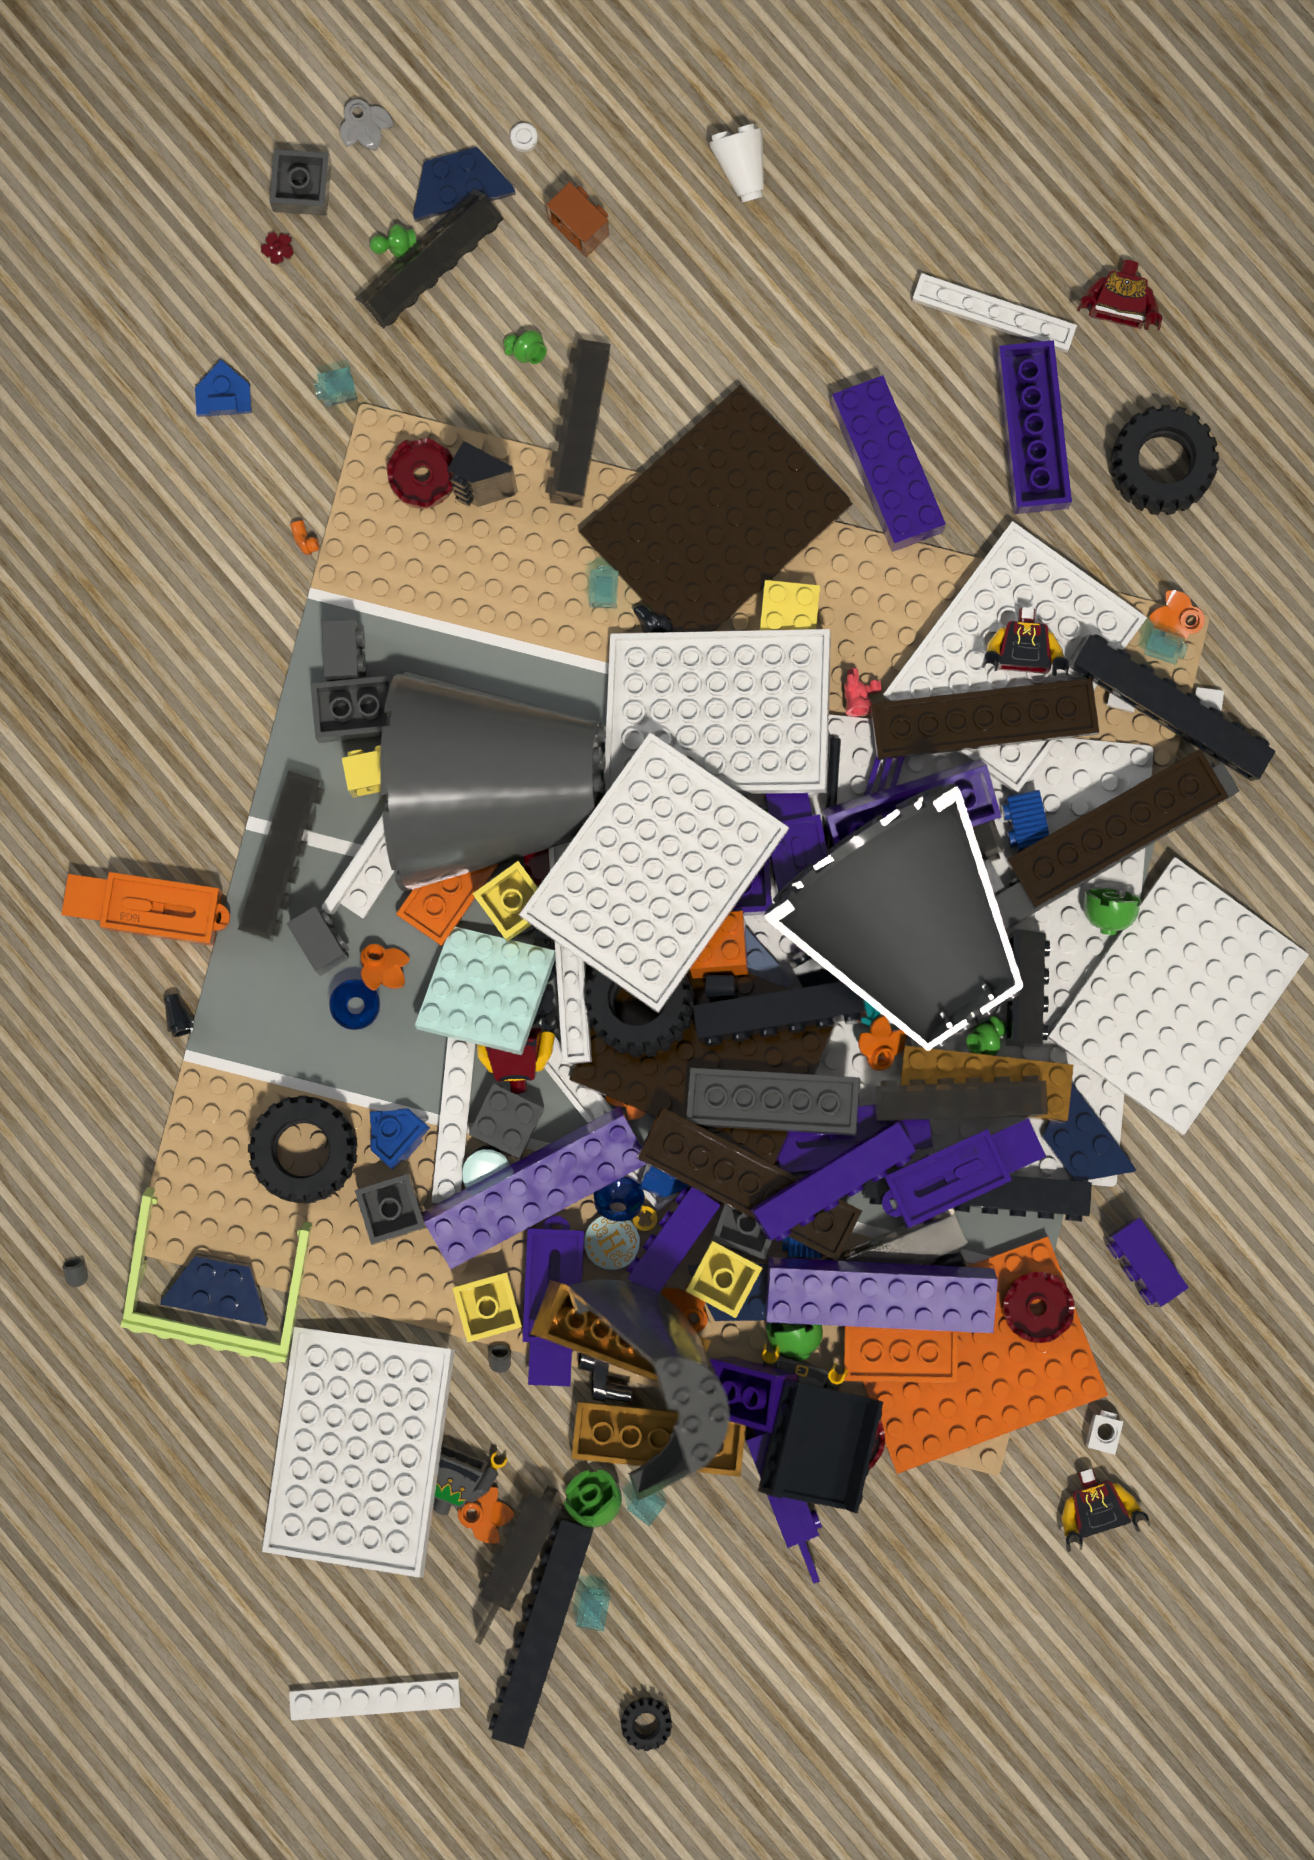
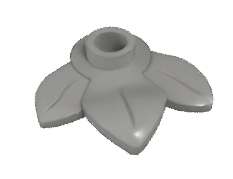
M354 99L348 102L344 108L345 121L340 127V137L346 147L353 145L358 140L364 147L376 151L381 142L380 129L392 127L393 121L391 116L382 107L369 106L361 99ZM360 108L363 112L362 117H354L353 109Z

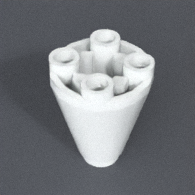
M756 124L739 127V133L734 135L727 131L712 135L713 141L709 143L714 156L737 197H741L742 203L763 197L761 191L764 189L762 128H757Z

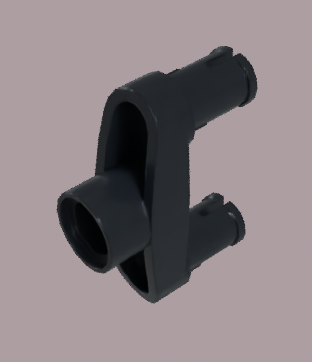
M582 1353L579 1354L578 1369L591 1372V1395L593 1400L604 1401L609 1399L630 1403L632 1387L608 1382V1363Z

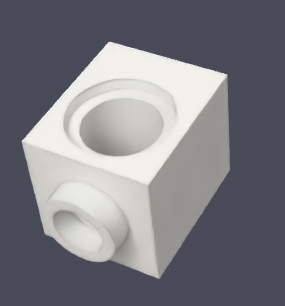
M1101 1410L1100 1415L1093 1414L1085 1447L1115 1455L1123 1421L1116 1420L1118 1414ZM1104 1423L1109 1424L1112 1429L1111 1436L1107 1439H1101L1098 1436V1428Z

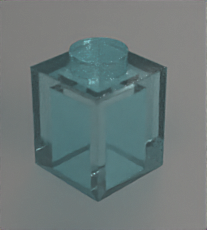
M349 367L317 375L319 383L314 384L318 400L323 399L326 407L358 399Z
M597 566V570L590 571L589 607L617 609L619 575L618 571H613V567Z
M1153 625L1144 648V654L1176 665L1178 659H1184L1188 644L1184 643V635Z
M655 1493L640 1501L635 1496L628 1505L627 1510L650 1526L666 1505V1501Z
M589 1587L588 1591L582 1590L576 1627L604 1632L610 1595L605 1594V1589Z

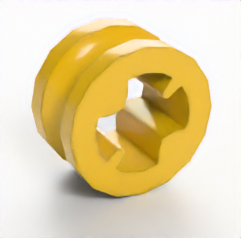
M642 1206L635 1210L633 1223L637 1229L650 1231L657 1224L658 1217L653 1208ZM641 1211L644 1214L646 1211L651 1212L650 1219L653 1222L650 1226L647 1227L645 1224V1227H642L638 1224L640 1221L638 1214Z

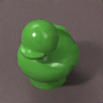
M399 224L393 225L390 228L387 239L381 235L374 236L371 239L370 249L376 254H383L389 249L396 258H402L409 251L416 250L414 229H405Z
M527 330L520 337L511 334L504 339L505 354L507 356L514 355L516 360L521 363L530 362L531 364H538L546 356L547 349L544 346L543 337L535 330Z
M991 1016L988 1023L982 1022L975 1026L972 1034H969L966 1040L969 1051L976 1054L995 1056L1000 1050V1037L1007 1030L1005 1021Z

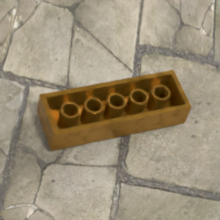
M905 1046L898 1103L1066 1122L1068 1121L1074 1065L932 1048L927 1051L923 1047Z
M550 1280L531 1335L659 1382L654 1365L592 1311L581 1314L575 1313L567 1289L568 1285ZM699 1336L707 1352L711 1340Z
M578 1401L571 1459L642 1466L656 1454H660L667 1446L679 1413L677 1411ZM729 1421L727 1434L721 1448L708 1464L696 1472L741 1477L746 1426Z

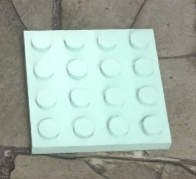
M455 927L445 940L415 1023L416 1029L522 1055L556 959L555 950L513 940L507 942L501 937Z

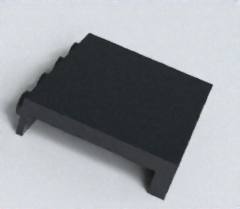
M784 1379L758 1492L772 1497H784L844 1509L858 1514L859 1505L863 1499L862 1492L865 1479L869 1473L872 1449L876 1443L875 1436L878 1423L882 1417L883 1401Z

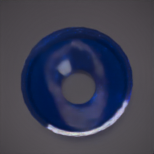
M347 980L339 984L332 992L329 1001L330 1013L340 1026L349 1030H361L371 1025L377 1018L380 1011V998L377 991L369 989L363 980ZM353 998H360L364 1002V1009L359 1014H352L348 1009V1003Z
M624 1176L594 1192V1206L598 1213L606 1219L627 1221L636 1217L642 1210L644 1191L638 1188V1182ZM621 1203L625 1205L626 1209L622 1212H615L610 1208V1205Z

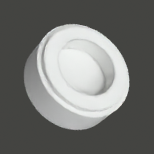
M520 123L511 131V144L517 151L529 152L537 145V131L532 125Z

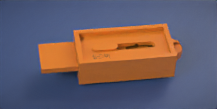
M113 872L108 873L107 880L68 874L61 913L62 916L100 921V927L108 931L214 946L216 932L226 929L230 922V912L221 904L223 892L219 888ZM221 912V921L218 923L219 913Z

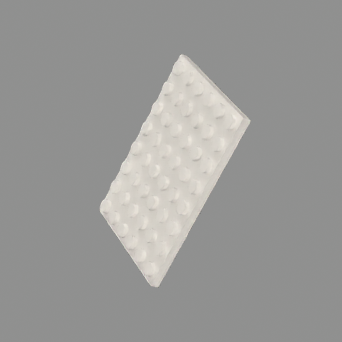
M1012 521L882 697L887 701H898L1087 679L1069 668L1068 675H1065L1064 670L1058 669L1057 675L1053 676L1052 665L1048 674L1006 670L994 671L995 666L991 663H987L985 668H982L988 642L999 628L1006 627L1008 621L1018 622L1019 608L1022 607L1036 609L1035 623L1047 624L1048 631L1054 633L1063 650L1064 657L1068 661H1070L1082 638L1090 634L1092 636L1094 634L1102 636L1108 641L1107 645L1115 650H1124L1147 617ZM1093 683V689H1095L1097 685ZM1058 739L961 750L958 752L971 762L981 759L987 765L989 774L1018 794Z
M830 629L610 634L605 742L606 768L604 770L605 794L650 732L739 794L827 793Z
M650 732L519 916L659 1013L788 832L789 827Z
M1173 857L1140 903L1139 913L1133 925L1120 931L1050 1031L1048 1039L1177 1133L1185 1135L1309 954L1179 859Z
M294 1327L262 1552L419 1578L424 1576L455 1349Z

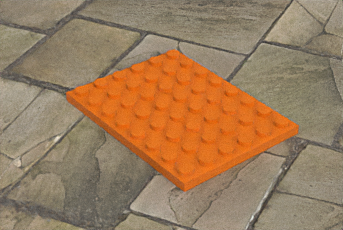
M1048 1236L967 1266L994 1268L998 1283L993 1333L958 1332V1383L862 1381L869 1398L883 1401L880 1421L883 1424L885 1444L896 1474L1108 1396L1075 1306L1073 1322L1069 1329L1055 1340L1046 1343H1033L1021 1339L1012 1332L1004 1319L1003 1299L1012 1282L1020 1276L1032 1272H1046L1059 1277L1066 1285ZM1035 1299L1030 1305V1310L1034 1315L1040 1316L1045 1312L1046 1305L1041 1299Z

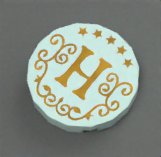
M612 1214L599 1217L590 1224L584 1241V1247L590 1260L605 1270H618L628 1266L636 1257L640 1245L639 1234L630 1220L620 1215Z

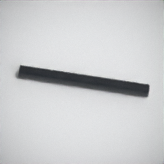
M830 738L825 808L837 805L841 739ZM824 821V837L827 849H830L832 847V843L829 837L826 823Z

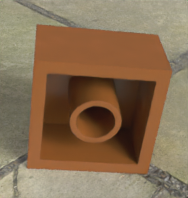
M569 182L546 204L548 221L587 257L609 236V222L607 219L609 216L600 205L594 206L588 200L589 195L581 186L575 187Z

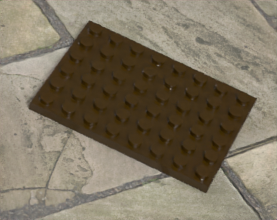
M739 385L579 531V534L654 614L661 617L666 616L673 624L672 632L716 631L764 587L765 580L773 579L842 516L853 503L757 401Z
M690 970L686 974L694 990L695 998L693 1003L695 1005L730 1000L707 999L706 978L693 979ZM750 973L734 975L737 979L736 998L790 990ZM623 988L619 990L614 1003L617 1016L624 1023L632 1026H640L652 1022L664 1009L663 1006L661 1011L657 1013ZM692 1014L690 1018L692 1024L689 1030L685 1029L683 1031L684 1037L678 1043L675 1040L670 1044L671 1049L666 1052L661 1049L656 1051V1056L648 1057L647 1054H641V1057H632L630 1053L621 1054L617 1052L612 1046L609 1047L592 1027L590 1032L592 1062L576 1063L569 1080L657 1117L663 1107L686 1119L690 1068L815 1075L837 1022L833 1023L834 1026L824 1029H818L817 1025L805 1027L806 1030L799 1033H789V1030L777 1031L778 1035L763 1038L759 1034L750 1036L749 1040L743 1042H734L733 1039L722 1040L720 1045L705 1046V1043L701 1044L697 1039L694 1014ZM700 1126L775 1166L790 1131Z

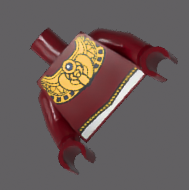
M1123 260L1120 272L1110 271L1107 277L1098 278L1086 290L1077 308L1078 312H1080L1081 308L1088 309L1090 312L1088 316L1138 329H1141L1145 322V330H1148L1149 325L1153 324L1157 326V331H1160L1162 315L1159 313L1153 289L1147 286V279L1136 276L1139 263L1133 260Z

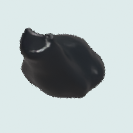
M643 605L634 607L633 612L640 622L643 633L673 631V624L666 616H658L650 612Z

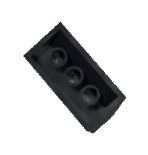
M465 441L462 442L447 469L453 493L456 495L455 499L470 507L472 503L479 507L515 496L518 490L513 466Z
M1015 929L1009 934V944L1023 987L1019 989L1020 993L1018 996L1007 1002L1006 1046L1040 1047L1043 1045V1040L1047 1041L1048 1024H1043V1013H1048L1049 998L1044 996V985L1049 984V968H1045V957L1050 955V940H1045V933Z

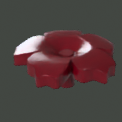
M274 231L268 233L265 239L267 244L261 246V253L266 258L271 257V264L278 265L284 262V258L291 259L294 255L293 247L290 245L292 238L289 237V234H280L278 239Z

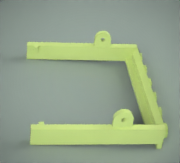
M147 1187L142 1195L121 1327L128 1328L135 1333L146 1332L155 1334L162 1339L173 1338L183 1340V1342L190 1345L201 1344L210 1346L217 1351L229 1350L238 1352L239 1355L245 1357L256 1356L265 1358L272 1363H285L291 1349L313 1223L304 1221L302 1228L298 1229L299 1241L281 1344L136 1312L140 1284L144 1278L147 1265L144 1257L153 1204L156 1205L158 1203V1197H154L155 1189Z

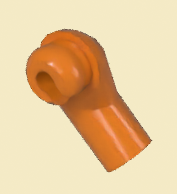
M303 520L290 524L295 543L305 555H311L312 552L319 550L318 540L314 537L308 538Z

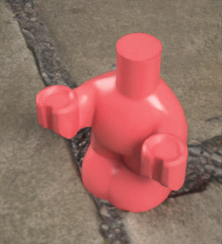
M857 668L847 670V681L844 683L846 714L858 717L871 713L870 705L872 702L869 700L868 695L882 691L881 681L872 680L870 685H865L859 680Z

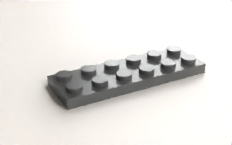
M690 1068L686 1120L705 1127L857 1135L860 1077Z

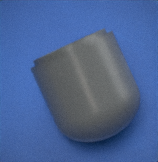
M72 1259L63 1264L65 1280L69 1286L80 1287L87 1282L88 1274L82 1259Z
M496 1344L489 1349V1366L494 1372H506L511 1366V1349L507 1345Z

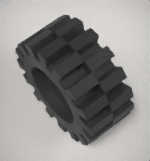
M642 1697L632 1701L625 1708L621 1719L622 1735L627 1740V1743L630 1746H634L635 1749H642L644 1751L656 1750L659 1746L665 1744L671 1734V1715L661 1701L654 1700L651 1697ZM643 1713L652 1714L657 1719V1729L650 1735L639 1733L635 1727L637 1717Z

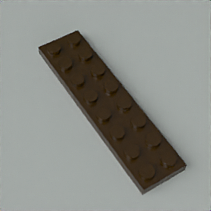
M1092 678L880 702L870 705L877 760L1091 736L1100 733Z
M1199 749L1013 855L1006 861L1035 909L1224 801L1229 796L1202 750Z
M663 1107L658 1113L636 1157L640 1161L753 1219L755 1218L750 1211L751 1208L800 1179ZM838 1199L839 1205L827 1212L824 1209L814 1214L815 1219L802 1227L800 1224L790 1229L791 1234L788 1237L832 1260L838 1261L862 1210Z

